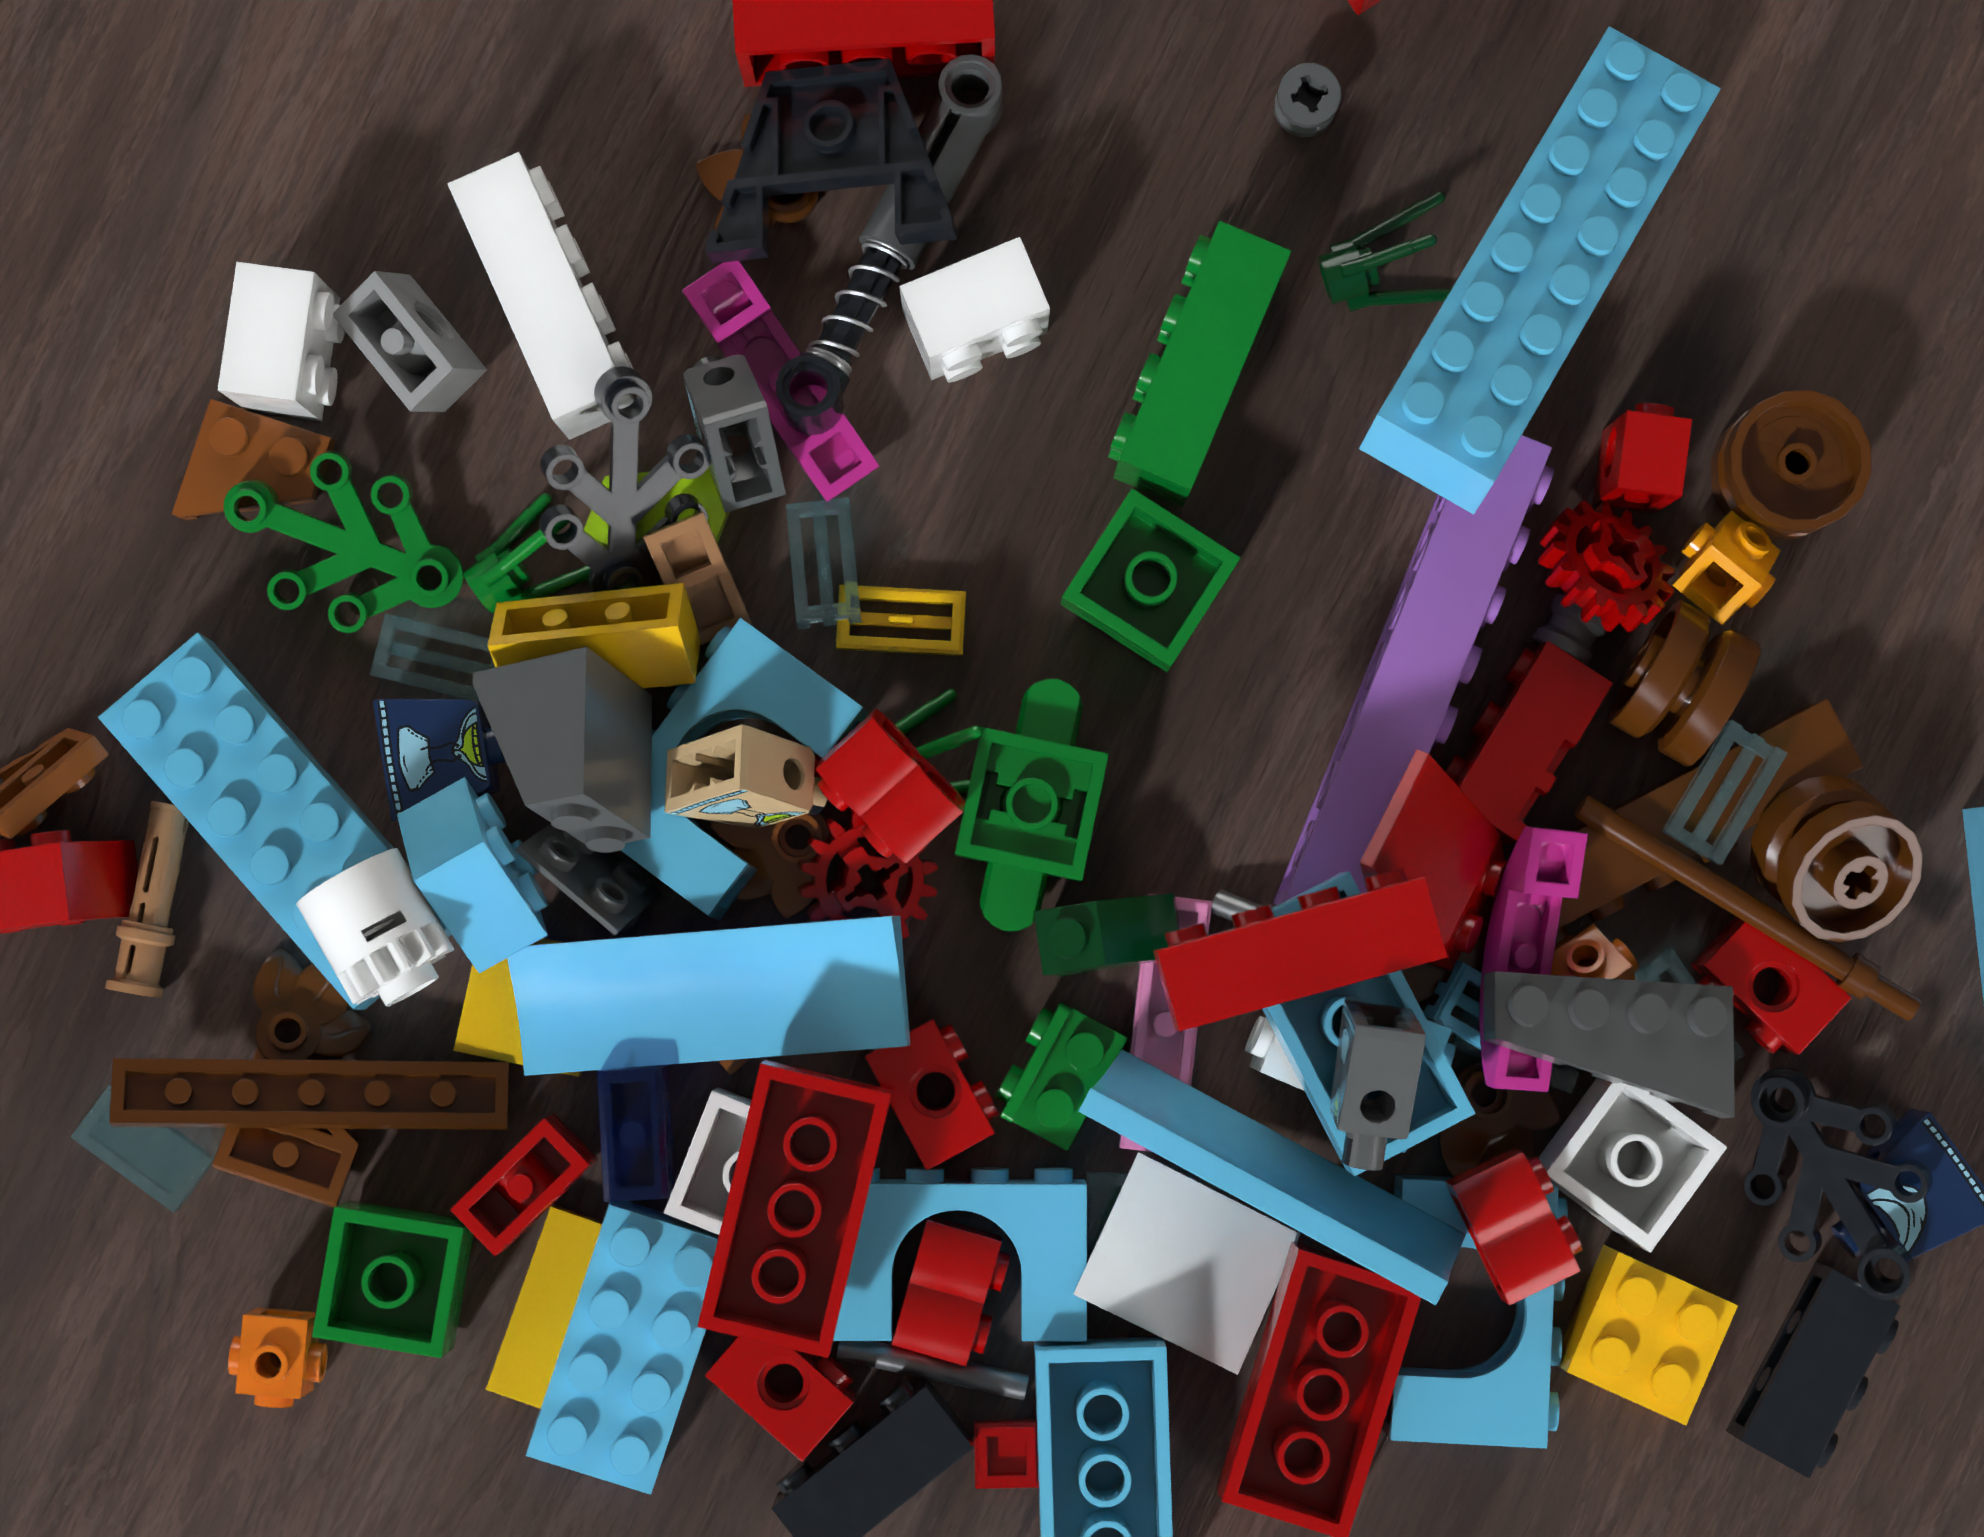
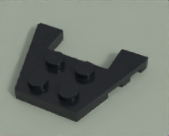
M890 58L765 72L741 142L744 151L734 179L727 182L721 200L724 209L716 231H710L706 243V253L713 263L769 258V198L771 196L895 184V235L900 245L958 239L956 225Z

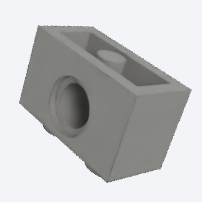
M374 271L333 312V317L410 412H445L487 371L482 362L409 274Z

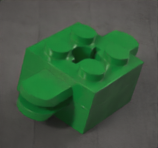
M1060 679L1038 681L1025 692L1022 698L1015 734L982 727L983 734L979 737L955 856L987 862L980 897V907L984 918L994 927L1003 931H1019L1029 927L1035 921L1033 911L1041 910L1048 875L1077 882L1083 880L1109 754L1075 747L1083 704L1079 693L1069 683Z

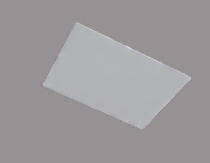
M1138 1152L1073 1295L1238 1375L1280 1281L1291 1242L1297 1243L1300 1233Z

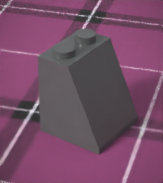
M588 647L473 673L474 689L526 807L550 821L553 827L564 830L583 842L589 850L595 852H616L622 850L625 847V843L651 838L652 695Z

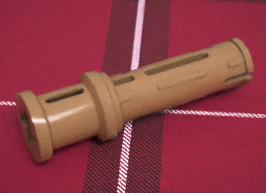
M151 801V810L128 921L122 920L121 926L117 925L116 936L121 938L114 977L106 979L105 989L163 999L165 989L159 985L166 948L174 945L175 935H172L173 929L167 927L189 821L175 805Z

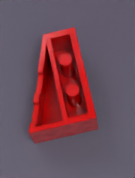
M1550 641L1537 646L1534 652L1526 647L1522 649L1504 676V679L1512 684L1499 705L1490 700L1472 724L1469 732L1477 737L1464 758L1455 753L1443 768L1448 776L1501 834L1502 845L1518 841L1525 826H1528L1522 822L1538 796L1548 794L1557 778L1553 773L1570 748L1573 749L1577 745L1613 684Z
M70 830L31 834V846L16 849L15 839H0V934L53 925L82 924L83 921L129 917L138 874L135 840L71 842Z

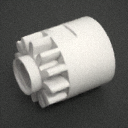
M398 848L379 853L344 870L311 890L296 903L353 1004L357 1003L358 1005L380 995L386 1007L404 1000L436 981L439 976L432 964L445 958L446 954L454 950L430 904L413 881L411 871Z

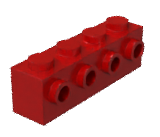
M1399 868L1364 878L1367 891L1356 895L1340 898L1338 887L1334 886L1298 896L1301 909L1298 911L1274 917L1271 904L1231 915L1234 925L1233 929L1208 935L1205 923H1200L1165 933L1168 947L1153 950L1175 1030L1180 1032L1447 958L1426 878L1418 877L1407 880L1404 868Z

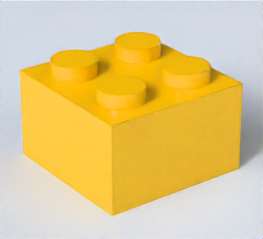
M1603 1244L1563 1336L1562 1357L1559 1367L1576 1377L1683 1425H1687L1738 1305Z

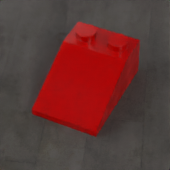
M1416 749L1360 861L1363 878L1399 868H1404L1407 880L1418 877L1426 878L1448 956L1447 958L1429 963L1452 971L1461 951L1469 954L1476 945L1483 925V918L1479 914L1488 896L1496 898L1508 861H1505L1501 834L1429 753Z

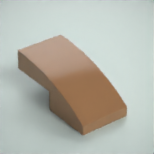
M703 511L643 535L664 585L685 584L701 638L700 645L712 641L723 627L729 626L733 628L740 618L752 624L745 604Z

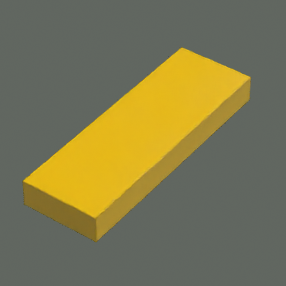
M554 1204L550 1207L486 1390L541 1408L602 1221Z

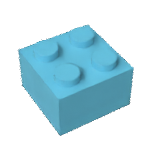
M463 777L397 814L413 881L478 973L487 970L548 935L540 911L548 906V902L533 876L538 873V870L515 851L522 844L521 840L518 839L510 844L502 831L507 826L505 819L489 793L478 797L467 779Z

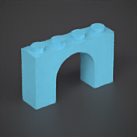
M742 618L737 621L733 628L725 626L715 635L705 652V657L709 660L696 676L695 683L677 686L667 703V708L671 710L656 731L652 728L651 838L625 843V847L621 850L706 915L719 921L758 869L709 834L694 818L664 813L667 750L701 739L707 732L722 723L735 719L749 718L763 720L778 726L804 746L810 747L816 755L823 758L869 715L861 705Z
M925 1167L906 1168V1179H880V1168H874L834 1341H892L893 1271L896 1251L903 1238L916 1224L931 1215L954 1210L974 1212L990 1219L1001 1227L1013 1242L1021 1264L1022 1341H1087V1301L1073 1295L1087 1265V1184L1085 1179H1073L1072 1168H1035L1034 1179H1009L1008 1168L996 1167L971 1168L970 1179H944V1168L935 1167L927 1171Z
M1395 1174L1394 1196L1465 1233L1466 1236L1461 1247L1476 1249L1445 1181L1453 1177ZM1553 1185L1554 1192L1546 1195L1551 1211L1556 1219L1563 1215L1568 1218L1567 1201L1565 1198H1558V1187ZM1565 1279L1516 1302L1515 1320L1507 1340L1494 1355L1482 1363L1463 1369L1400 1367L1383 1423V1431L1390 1440L1547 1449L1548 1431H1557L1559 1424L1558 1393L1550 1392L1551 1366H1559L1562 1357L1560 1327H1552L1554 1301L1563 1300Z

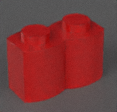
M877 708L821 758L816 768V771L822 777L817 784L823 795L837 809L845 811L850 807L861 816L867 824L862 829L864 836L886 858L895 854L904 863H907L962 814L964 810L965 800L957 790Z
M1513 1148L1445 1181L1483 1265L1501 1300L1510 1306L1580 1272L1574 1255L1583 1251L1582 1245L1568 1218L1563 1215L1556 1219L1553 1215L1546 1195L1554 1192V1187L1546 1169L1537 1156L1527 1160L1521 1150Z
M927 1217L891 1345L963 1366L967 1365L971 1351L983 1354L993 1316L982 1314V1309L988 1289L1001 1291L1011 1254L999 1251L1002 1236L938 1217Z

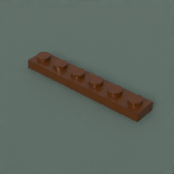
M113 1058L109 1123L112 1127L507 1130L509 1062Z

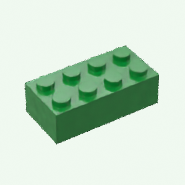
M1221 221L1218 222L1212 239L1201 234L1199 235L1181 284L1191 287L1187 298L1176 293L1174 294L1157 342L1167 345L1162 357L1150 352L1135 387L1136 390L1132 399L1142 403L1137 416L1127 412L1124 413L1112 441L1108 458L1118 461L1114 479L1181 507L1184 506L1291 250Z

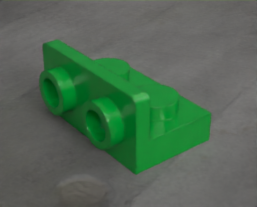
M1060 1001L1054 1012L1043 1007L1025 1039L1026 1042L1035 1046L1024 1069L1012 1064L995 1095L996 1099L1005 1103L1000 1112V1117L1011 1123L1014 1122L1068 1151L1086 1118V1115L1078 1112L1090 1088L1109 1069L1128 1038Z

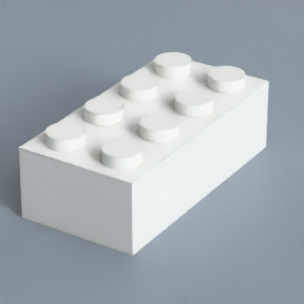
M517 152L447 183L552 420L569 440L611 422L595 401V385L601 375L611 368L619 366L634 368L619 341L609 345L605 335L616 331L615 326L593 282L583 286L580 277L589 274L590 270L567 224L557 228L554 220L565 215L541 166L529 170L522 156ZM627 394L621 398L618 404L619 409L633 403L634 398L632 394Z

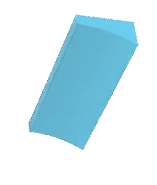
M900 916L529 945L507 958L517 1008L524 1076L910 1045Z
M1123 1049L1102 1078L1090 1088L1078 1111L1434 1305L1438 1303L1449 1282L1452 1267L1466 1236L1465 1233L1361 1177L1352 1175L1335 1163Z

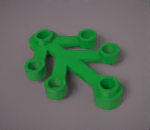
M327 451L318 455L311 463L310 476L318 488L328 492L344 528L280 504L276 491L269 484L261 480L251 479L233 486L225 496L224 513L234 528L242 532L253 533L267 527L336 554L300 571L284 570L272 577L267 587V594L271 603L279 609H295L307 600L309 594L370 567L396 576V578L362 595L348 592L334 599L328 609V618L336 630L343 633L355 632L367 623L369 617L408 600L426 608L442 607L456 598L462 589L464 570L461 561L447 547L431 544L411 502L413 497L412 487L403 476L389 474L377 480L371 490V500L380 512L390 514L405 551L381 543L351 480V462L344 454L338 451ZM326 459L335 460L342 468V476L336 483L328 482L321 475V464ZM385 483H395L401 488L403 499L399 505H388L382 499L381 489ZM251 496L257 500L260 511L255 519L245 518L240 513L238 504L241 497ZM431 565L439 569L442 575V582L439 587L429 588L421 582L420 570L423 566ZM288 578L296 582L299 587V596L296 600L288 601L281 597L278 591V584L281 579ZM342 602H352L358 607L360 618L357 623H346L339 617L338 609Z

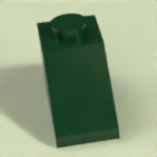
M1174 893L1098 900L1033 911L1042 973L1045 976L1063 977L1156 962L1153 950L1168 947L1165 933L1180 929Z

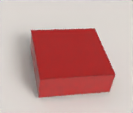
M974 1420L975 1489L1039 1488L1037 1420Z

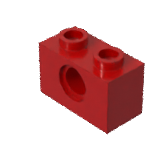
M1656 403L1635 404L1634 411L1627 410L1602 430L1593 505L1599 506L1605 501L1609 502L1612 508L1655 514L1682 497L1692 419L1674 417V408L1671 406Z
M1736 916L1691 964L1703 977L1698 984L1733 987V1006L1750 1021L1744 1029L1759 1045L1772 1054L1780 1049L1785 1053L1800 1055L1852 999L1818 966ZM1768 968L1776 975L1779 989L1772 1001L1763 1004L1754 994L1753 981L1761 970Z
M935 1018L909 1031V1046L877 1048L865 1056L880 1086L893 1090L890 1104L926 1171L995 1134V1129L990 1119L1000 1114L983 1081L980 1080L970 1085L959 1063L969 1058L952 1024L940 1029ZM931 1072H940L947 1075L955 1087L953 1099L949 1104L941 1108H932L925 1105L918 1096V1082L924 1075Z
M554 1113L543 1118L450 1211L496 1257L516 1241L599 1159Z
M737 1336L704 1375L801 1462L804 1461L851 1407L856 1397V1393L848 1387L854 1378L831 1356L829 1358L822 1357L818 1360L812 1354ZM778 1364H790L801 1373L803 1387L793 1395L778 1394L769 1384L768 1371Z

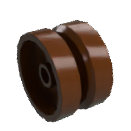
M1813 390L1783 391L1757 403L1750 410L1738 416L1720 435L1710 461L1711 487L1722 512L1727 515L1732 510L1745 522H1752L1758 525L1767 533L1771 541L1796 540L1844 518L1863 497L1872 472L1871 445L1859 419L1839 400ZM1789 459L1796 469L1794 473L1787 469L1785 460Z
M1683 600L1675 602L1652 630L1630 664L1608 713V723L1638 738L1651 732L1661 722L1657 733L1658 751L1686 767L1693 765L1717 738L1745 692L1761 653L1760 644L1732 628L1716 635L1707 644L1710 636L1709 615Z
M1829 774L1804 779L1782 792L1762 813L1751 837L1750 863L1758 882L1784 905L1785 909L1800 925L1820 939L1845 942L1865 938L1885 927L1909 904L1921 879L1923 854L1915 833L1888 811L1871 793L1851 778Z

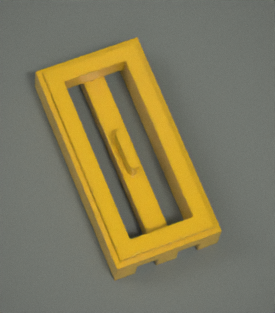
M839 585L836 649L963 656L966 591ZM852 600L953 605L952 617L853 612L851 611ZM850 625L950 630L951 641L850 636Z

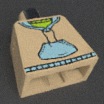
M742 724L667 750L664 813L749 828H762L804 814L815 816L823 810L827 798L823 795L817 784L821 778L814 777L815 755L810 747Z

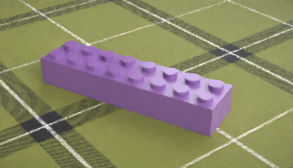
M1521 435L1497 479L1474 515L1437 494L1273 900V905L1277 906L1339 873L1350 871L1361 893L1367 891L1360 861L1416 749L1430 753L1431 748H1435L1437 743L1444 744L1451 732L1458 708L1449 705L1455 689H1459L1462 683L1468 684L1476 670L1482 648L1473 645L1478 631H1481L1486 623L1492 624L1500 610L1506 594V588L1497 584L1502 571L1505 572L1510 563L1515 565L1518 562L1527 543L1530 528L1521 524L1525 514L1530 512L1534 503L1540 505L1549 488L1554 469L1545 464L1552 447Z

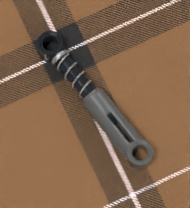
M974 54L959 56L949 61L944 67L938 82L939 91L918 128L947 205L952 199L985 135L997 126L1003 111L1002 82L999 71L988 59ZM966 89L980 90L986 95L983 101L971 105L961 103L955 98ZM895 184L887 185L859 237L864 256L859 265L850 267L848 271L850 282L847 288L836 293L837 306L833 314L823 317L821 322L824 330L820 338L810 342L806 352L800 353L799 356L788 361L778 373L776 392L781 413L787 424L799 433L806 435L823 434L832 429L841 419L844 409L843 393L850 382L849 375L852 372V362L850 360L852 356L860 357L856 349L865 332H873V328L869 325L879 306H887L883 299L892 282H900L899 277L896 276L898 271L902 269L913 270L928 243L900 245L895 235ZM806 385L821 386L827 391L823 400L816 405L804 406L793 400L797 391Z

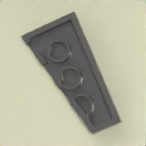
M1497 971L1484 974L1485 1041L1558 1065L1567 1064L1591 1072V1076L1612 1083L1621 1082L1650 1092L1649 1095L1673 1103L1682 1102L1700 1108L1703 1113L1721 1119L1735 1117L1733 987Z

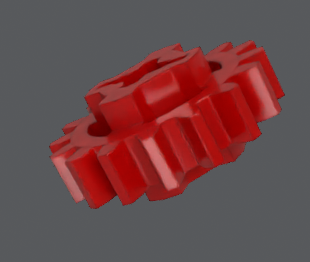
M1585 500L1581 501L1574 510L1568 507L1564 509L1549 526L1550 529L1540 539L1539 543L1546 550L1538 558L1539 564L1553 569V573L1546 579L1545 583L1548 587H1561L1565 595L1562 597L1560 604L1564 608L1572 606L1574 603L1582 608L1581 621L1586 624L1595 615L1600 617L1605 631L1611 632L1621 623L1627 632H1632L1641 622L1647 625L1665 607L1664 603L1674 593V588L1667 581L1675 574V569L1660 562V559L1668 550L1664 545L1652 544L1648 537L1653 529L1649 525L1637 529L1632 525L1633 517L1632 512L1626 510L1620 517L1613 515L1609 502L1603 501L1594 511L1592 506Z
M852 809L849 810V825L842 828L841 825L829 818L825 823L831 836L825 842L813 836H810L807 840L812 849L817 852L815 859L798 861L797 867L811 875L810 882L797 887L798 894L803 898H816L817 901L806 912L813 922L822 920L827 916L829 917L828 921L855 919L842 914V912L845 910L849 912L856 906L872 908L878 917L900 916L902 937L905 939L910 936L904 921L910 915L925 921L928 915L918 905L921 897H934L937 895V889L924 882V875L938 870L937 863L932 859H920L918 856L926 849L929 843L911 860L904 863L895 854L886 858L878 851L864 849L859 844L857 839L865 837L862 829L867 824ZM836 854L840 859L837 877L826 886L828 867ZM864 865L869 866L874 871L879 870L873 876L877 886L869 892L861 885L856 886L861 881L857 871ZM908 872L907 887L903 897L898 902L895 896L899 877Z

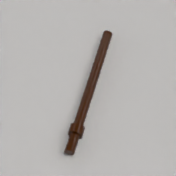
M1587 795L1578 806L1574 814L1575 818L1836 977V985L1860 1000L1867 996L1906 1021H1910L1919 1010L1922 1003L1920 998L1880 974L1881 967L1861 954L1855 953L1851 957L1824 939L1815 937L1798 923L1591 796Z

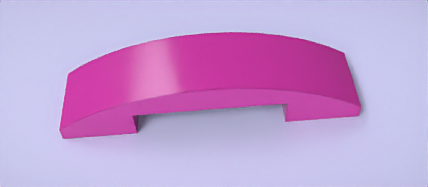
M739 261L722 262L682 290L725 357L733 355L745 356L767 404L772 426L826 502H829L879 467V464L844 413L836 425L823 434L806 435L795 431L787 424L781 413L777 398L776 380L782 367L788 361L799 356L800 352ZM806 385L797 391L793 400L804 406L816 405L823 400L827 391L821 386Z
M1525 826L1507 862L1488 926L1480 985L1479 1026L1482 1065L1486 1086L1491 1088L1548 1092L1552 1062L1484 1040V974L1497 971L1551 975L1562 898L1578 899L1587 833Z

